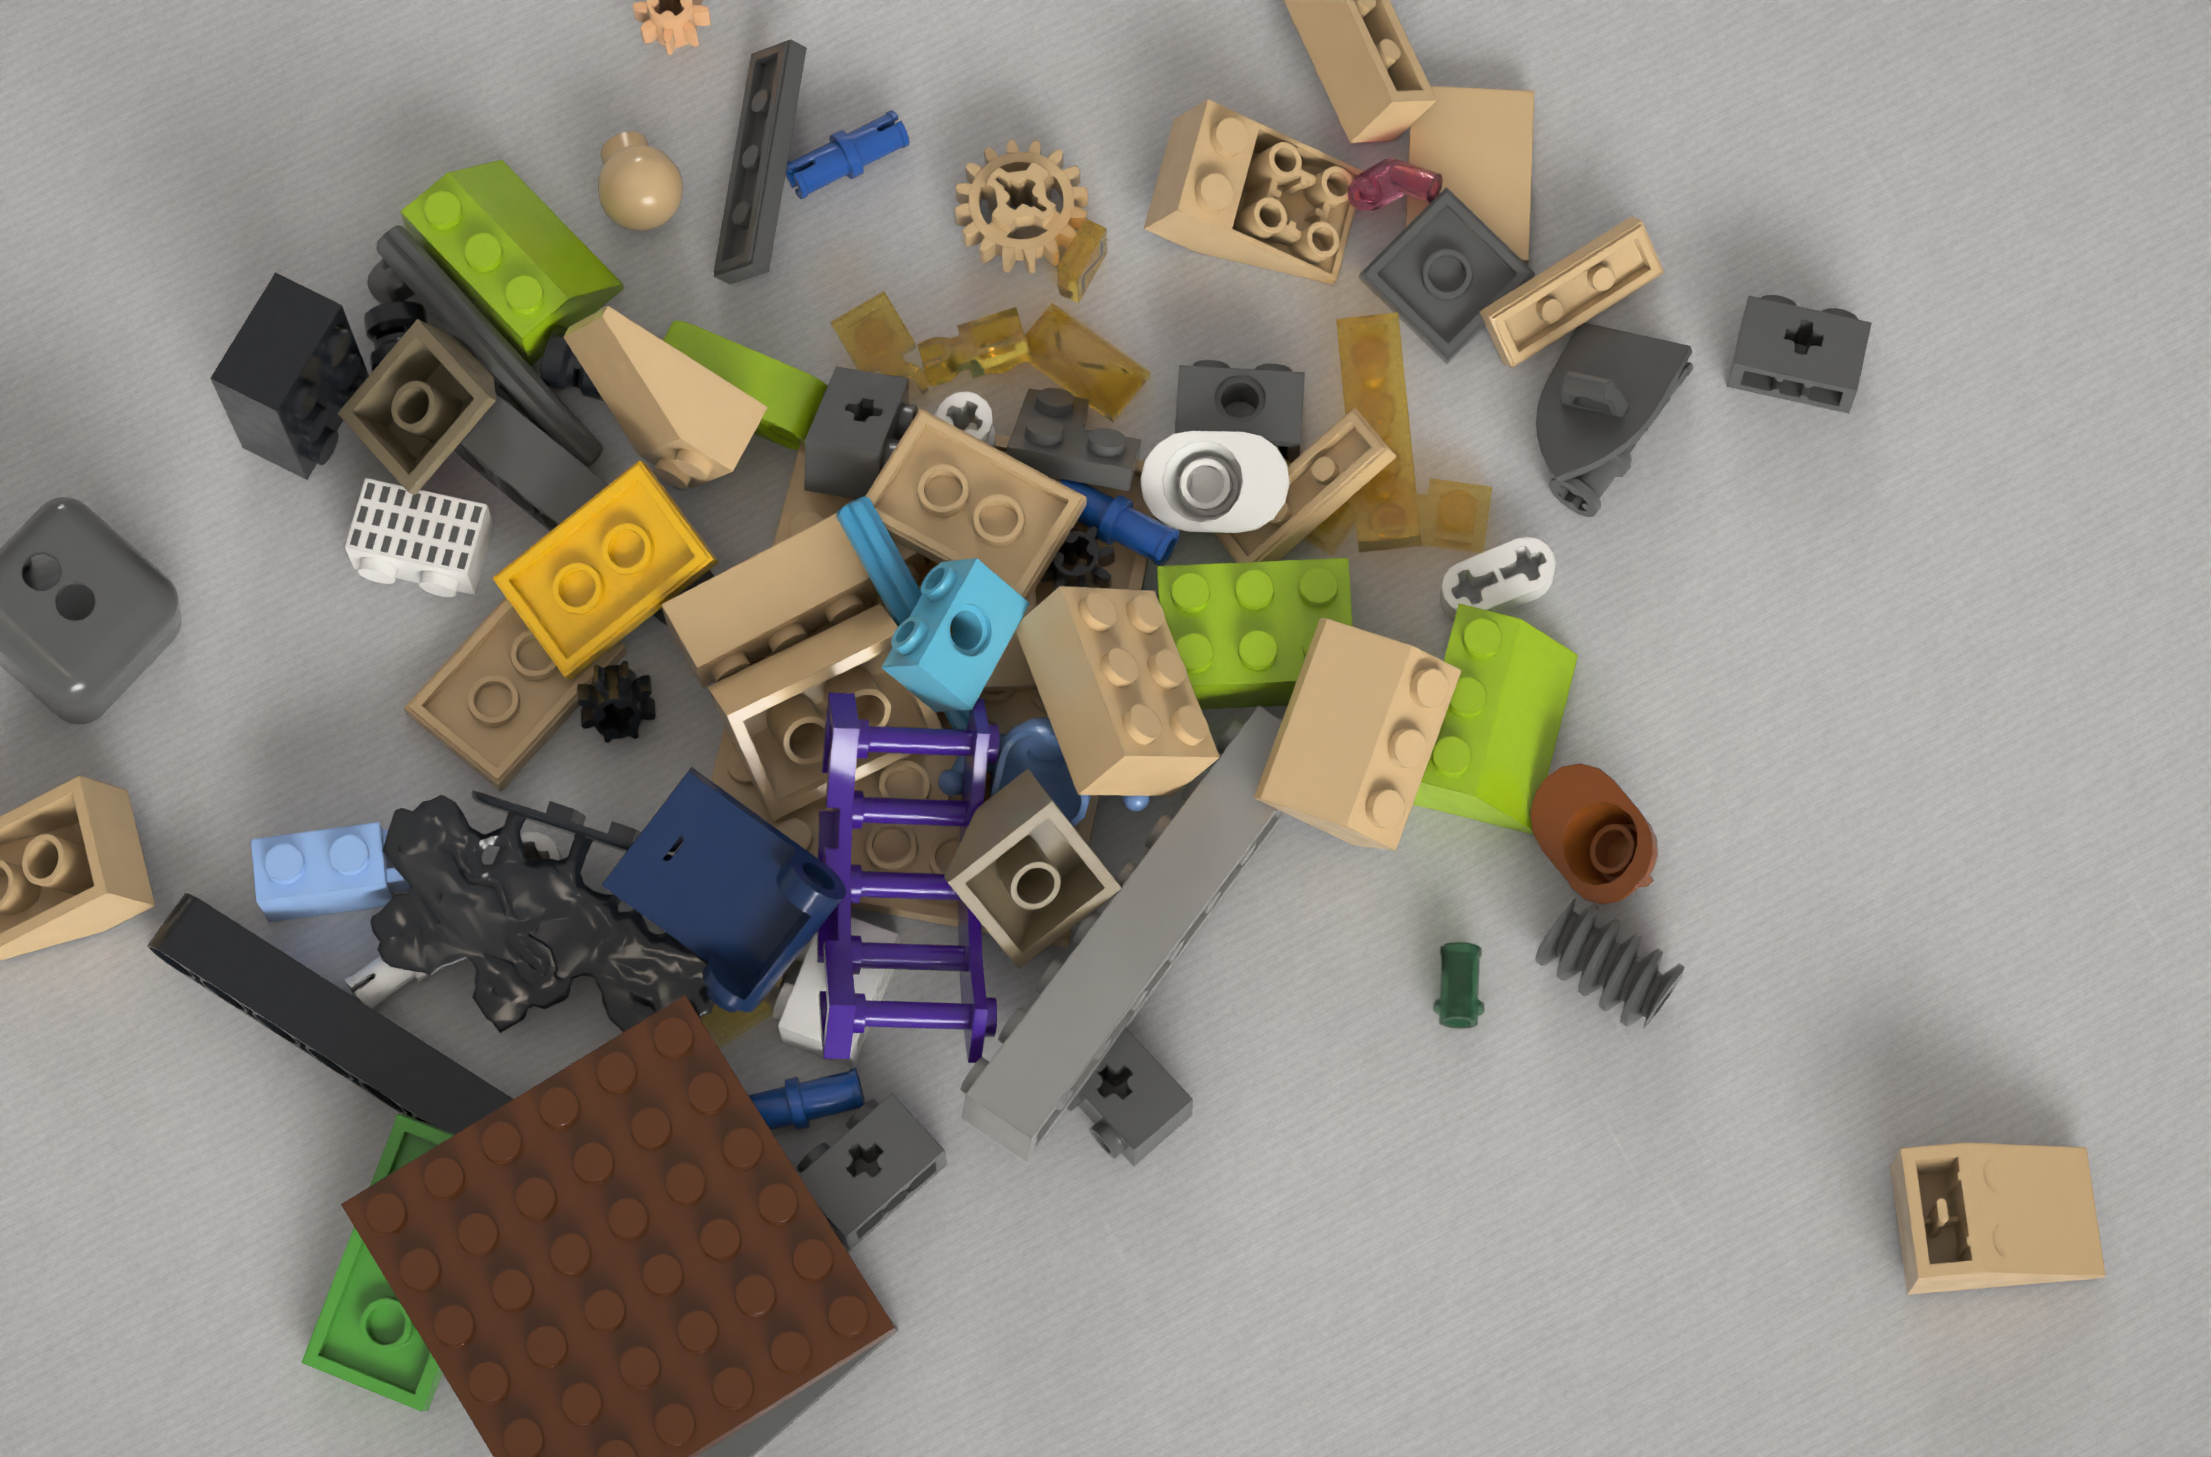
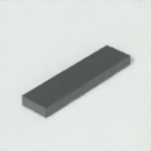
M791 39L751 54L713 277L728 284L769 272L807 47Z

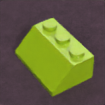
M503 160L447 172L400 211L406 230L530 366L544 356L550 335L557 325L569 328V326L598 311L624 289L623 283Z
M1459 603L1444 662L1462 671L1413 805L1533 835L1530 812L1534 795L1548 776L1578 655L1520 618Z

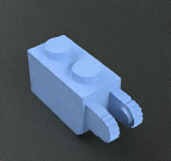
M380 822L250 839L256 902L268 922L384 907L394 897V893L409 891V883L395 868H391V862L383 852L388 830H383Z

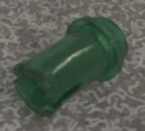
M1446 943L1444 947H1440V998L1433 1002V1010L1439 1014V1024L1455 1029L1472 1028L1478 1025V1016L1485 1012V1004L1479 1000V974L1482 949L1480 946L1472 943Z

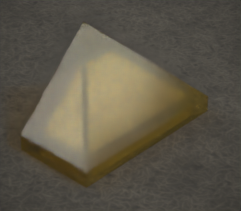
M1053 303L1049 305L1014 348L1016 355L1074 396L1090 399L1089 406L1111 422L1117 419L1151 377L1149 370Z

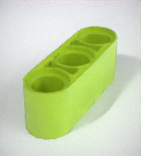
M673 321L663 341L768 407L754 432L755 435L792 450L798 451L801 441L805 447V439L828 387L827 384L802 370L684 321Z

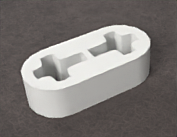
M1522 537L1458 562L1449 568L1443 577L1440 594L1443 610L1454 620L1459 603L1501 614L1538 599L1548 591L1553 582L1556 567L1553 551L1538 538ZM1524 557L1529 564L1538 562L1541 564L1538 567L1536 580L1529 581L1524 573L1504 579V576L1515 571L1517 558ZM1467 580L1472 588L1492 582V585L1481 590L1478 604L1472 605L1467 597L1455 598L1458 594L1460 581Z

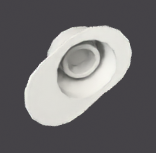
M1188 431L1169 436L1159 442L1145 459L1140 478L1143 499L1153 516L1168 527L1187 532L1241 533L1257 530L1275 518L1285 504L1290 485L1287 463L1275 445L1259 435L1227 431Z

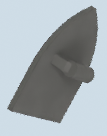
M1583 323L1574 330L1546 381L1537 407L1536 429L1540 450L1549 471L1557 483L1578 477L1612 460L1631 446L1647 430L1662 409L1692 354L1691 346L1589 323Z

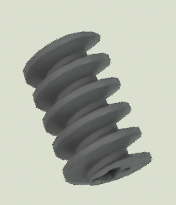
M1576 898L1573 899L1540 944L1535 956L1536 963L1545 966L1560 956L1557 978L1566 981L1581 971L1578 993L1588 996L1602 986L1603 990L1599 1001V1007L1602 1010L1609 1011L1623 1001L1624 1006L1620 1022L1625 1026H1630L1642 1017H1646L1643 1027L1645 1028L1675 989L1685 967L1679 963L1662 974L1658 971L1663 955L1662 950L1657 948L1641 959L1637 954L1642 936L1636 933L1622 944L1618 943L1616 938L1621 921L1615 918L1599 929L1594 926L1599 906L1593 903L1577 914L1573 911Z

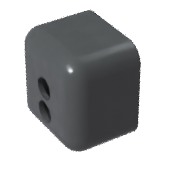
M58 497L49 500L0 548V666L54 714L68 723L87 724L100 718L173 642L180 631V605L177 590L172 581L87 505L77 499ZM34 556H50L61 567L59 581L48 590H35L29 587L23 580L22 576L32 566L31 558ZM82 585L92 592L95 598V605L92 612L86 618L69 620L58 612L56 599L65 587Z

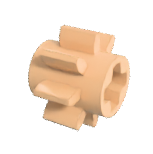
M646 0V2L639 1L633 3L635 20L643 23L640 28L643 42L648 44L656 39L665 46L669 55H672L675 48L685 46L688 43L694 47L699 45L697 26L711 25L709 8L701 5L703 0Z

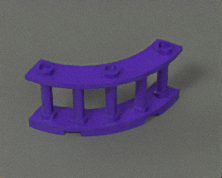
M828 693L822 773H828L825 807L832 808V810H819L817 858L839 876L845 886L846 895L817 931V962L824 963L826 991H819L818 996L823 1059H850L853 1033H864L865 1027L964 1030L968 1063H976L982 1058L985 1037H995L997 1029L996 998L986 996L981 923L944 878L945 874L862 871L860 864H851L852 829H861L863 823L960 826L961 842L976 809L984 803L987 763L996 764L998 760L999 728L998 725L988 724L984 699L978 698L973 709L969 710L967 730L869 726L868 719H858L855 693ZM868 752L965 756L962 801L864 797L862 790H854L857 758L866 759ZM861 897L958 900L959 945L862 942L860 935H851V903L859 904ZM861 968L960 971L961 1003L866 1000L865 994L855 993L853 975H859Z

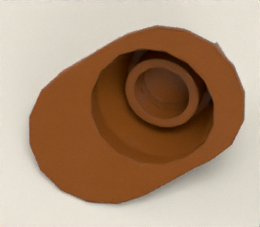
M1581 763L1562 766L1544 779L1534 795L1530 812L1532 831L1542 851L1574 891L1587 901L1604 905L1619 902L1635 892L1638 887H1648L1654 881L1651 873L1654 870L1658 857L1657 837L1651 824L1614 779L1600 768Z

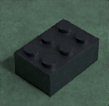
M275 272L210 379L242 448L308 480L317 464L324 465L332 456L339 438L337 430L343 422V419L337 413L369 377L342 305Z

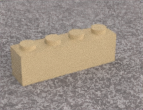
M1284 0L1292 22L1300 34L1314 64L1315 71L1321 79L1338 116L1340 125L1344 129L1350 143L1395 141L1437 101L1390 0Z
M836 514L661 605L669 630L701 687L705 688L714 682H718L751 666L750 663L771 652L776 654L807 639L809 632L829 622L834 626L861 613L864 609L863 604L880 595L841 527ZM893 540L917 583L920 579V574L927 571L925 557Z

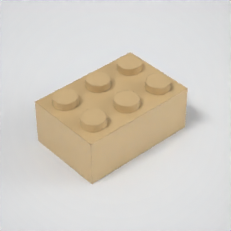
M1059 586L1020 621L1015 631L1078 795L1174 796L1220 758L1209 731L1208 722L1202 713L1188 678L1185 664L1181 660L1155 591Z

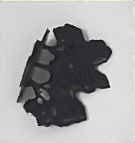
M472 790L471 794L474 801L508 814L503 827L485 835L470 827L457 803L442 794L431 800L423 801L414 811L404 808L394 811L383 852L394 868L409 883L410 889L408 893L391 898L379 913L372 916L370 921L372 931L380 941L377 950L382 960L390 967L422 972L432 976L445 966H451L469 959L476 969L474 980L476 988L472 998L486 1019L494 1024L499 1033L521 1022L526 1017L528 1009L533 1006L545 1010L565 1001L569 997L573 979L582 975L594 977L602 993V1003L609 1019L623 1032L684 995L699 1018L712 1012L714 1002L707 994V985L702 974L707 961L667 932L654 934L649 931L642 914L635 909L628 912H619L618 905L622 902L620 898L614 894L607 895L593 891L583 881L581 870L592 842L626 852L641 833L637 829L612 821L607 834L583 826L586 819L584 814L549 801L546 813L474 790ZM525 820L574 835L568 857L559 861L547 859L531 862L525 859L520 834ZM488 846L500 847L493 864L484 865L481 859L483 851Z

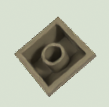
M417 319L337 414L406 491L416 495L495 403L494 377L458 338Z
M1026 769L976 809L944 876L947 883L1018 969L1027 964L1122 889L1096 852L1029 769Z

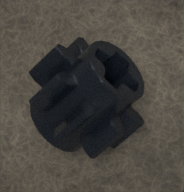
M1095 526L1091 527L1086 533L1071 530L1040 582L1053 580L1055 584L1054 591L1059 586L1096 588L1098 586L1110 589L1112 586L1111 575L1101 567L1110 566L1115 562L1114 548L1103 547L1099 549L1097 545V528ZM1079 558L1087 560V566L1077 564L1072 571L1065 569V563L1074 565L1078 562Z
M623 661L620 665H610L604 668L598 664L593 666L594 677L592 685L585 683L577 685V704L583 707L581 709L582 728L588 729L595 726L596 730L604 736L606 743H609L612 739H622L628 736L633 739L639 738L638 727L640 726L641 719L654 720L656 717L655 700L649 697L652 694L651 677L649 675L637 677L629 669L628 661Z

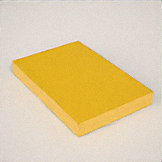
M639 460L492 579L563 676L573 679L661 609V604L676 597L719 561L648 465Z

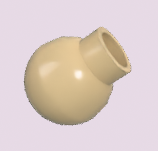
M623 132L610 138L601 149L600 155L604 166L598 177L599 201L604 212L612 221L626 229L646 231L660 227L673 217L682 200L683 181L678 167L663 151L650 147L646 138L640 133Z

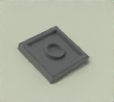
M1446 187L1359 274V279L1428 347L1448 364L1485 327L1479 311L1532 279L1535 273Z

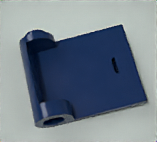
M693 767L684 775L602 883L604 888L707 961L702 973L707 985V994L716 1005L729 1012H737L738 1010L743 1012L754 1011L846 895V889L842 880L829 866ZM668 852H675L672 856L666 855Z

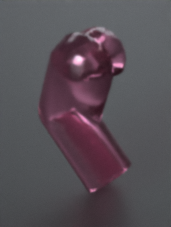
M1387 158L1360 173L1350 183L1347 195L1351 205L1359 211L1380 209L1403 195L1431 203L1439 195L1443 179L1440 173L1396 158Z

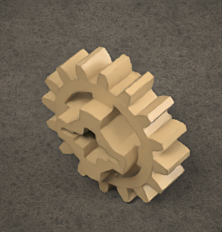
M1008 140L1007 154L1000 157L990 147L984 149L985 166L982 168L977 164L969 162L966 166V179L969 183H958L956 185V201L961 203V205L955 207L956 225L966 226L962 230L965 246L969 247L981 243L979 248L980 261L986 264L995 255L1002 257L1003 272L1008 273L1014 267L1016 260L1024 261L1029 273L1036 272V259L1043 256L1053 266L1059 264L1058 247L1062 245L1067 249L1075 250L1078 246V238L1074 229H1086L1088 224L1087 211L1082 209L1088 205L1087 187L1078 186L1080 183L1079 168L1072 166L1062 170L1064 165L1063 152L1057 149L1048 158L1041 156L1040 141L1037 140L1032 142L1028 152H1019L1015 140ZM1054 188L1059 193L1063 202L1061 214L1056 211V204L1050 201L1051 192ZM983 199L988 202V209L993 211L991 214L992 221L989 225L984 220L980 211Z

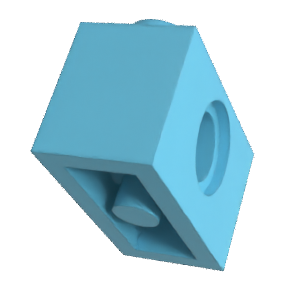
M978 558L940 562L939 565L927 574L921 585L922 595L910 617L903 621L894 632L891 639L892 649L881 667L934 712L973 709L1030 605L1025 598ZM950 626H952V631H953V636H952V637H951V633H950Z

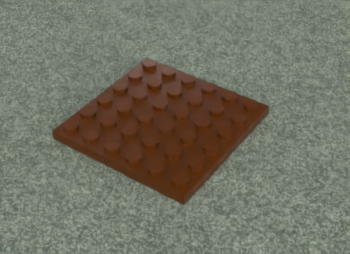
M685 995L341 1204L493 1457H697L895 1333V1327Z

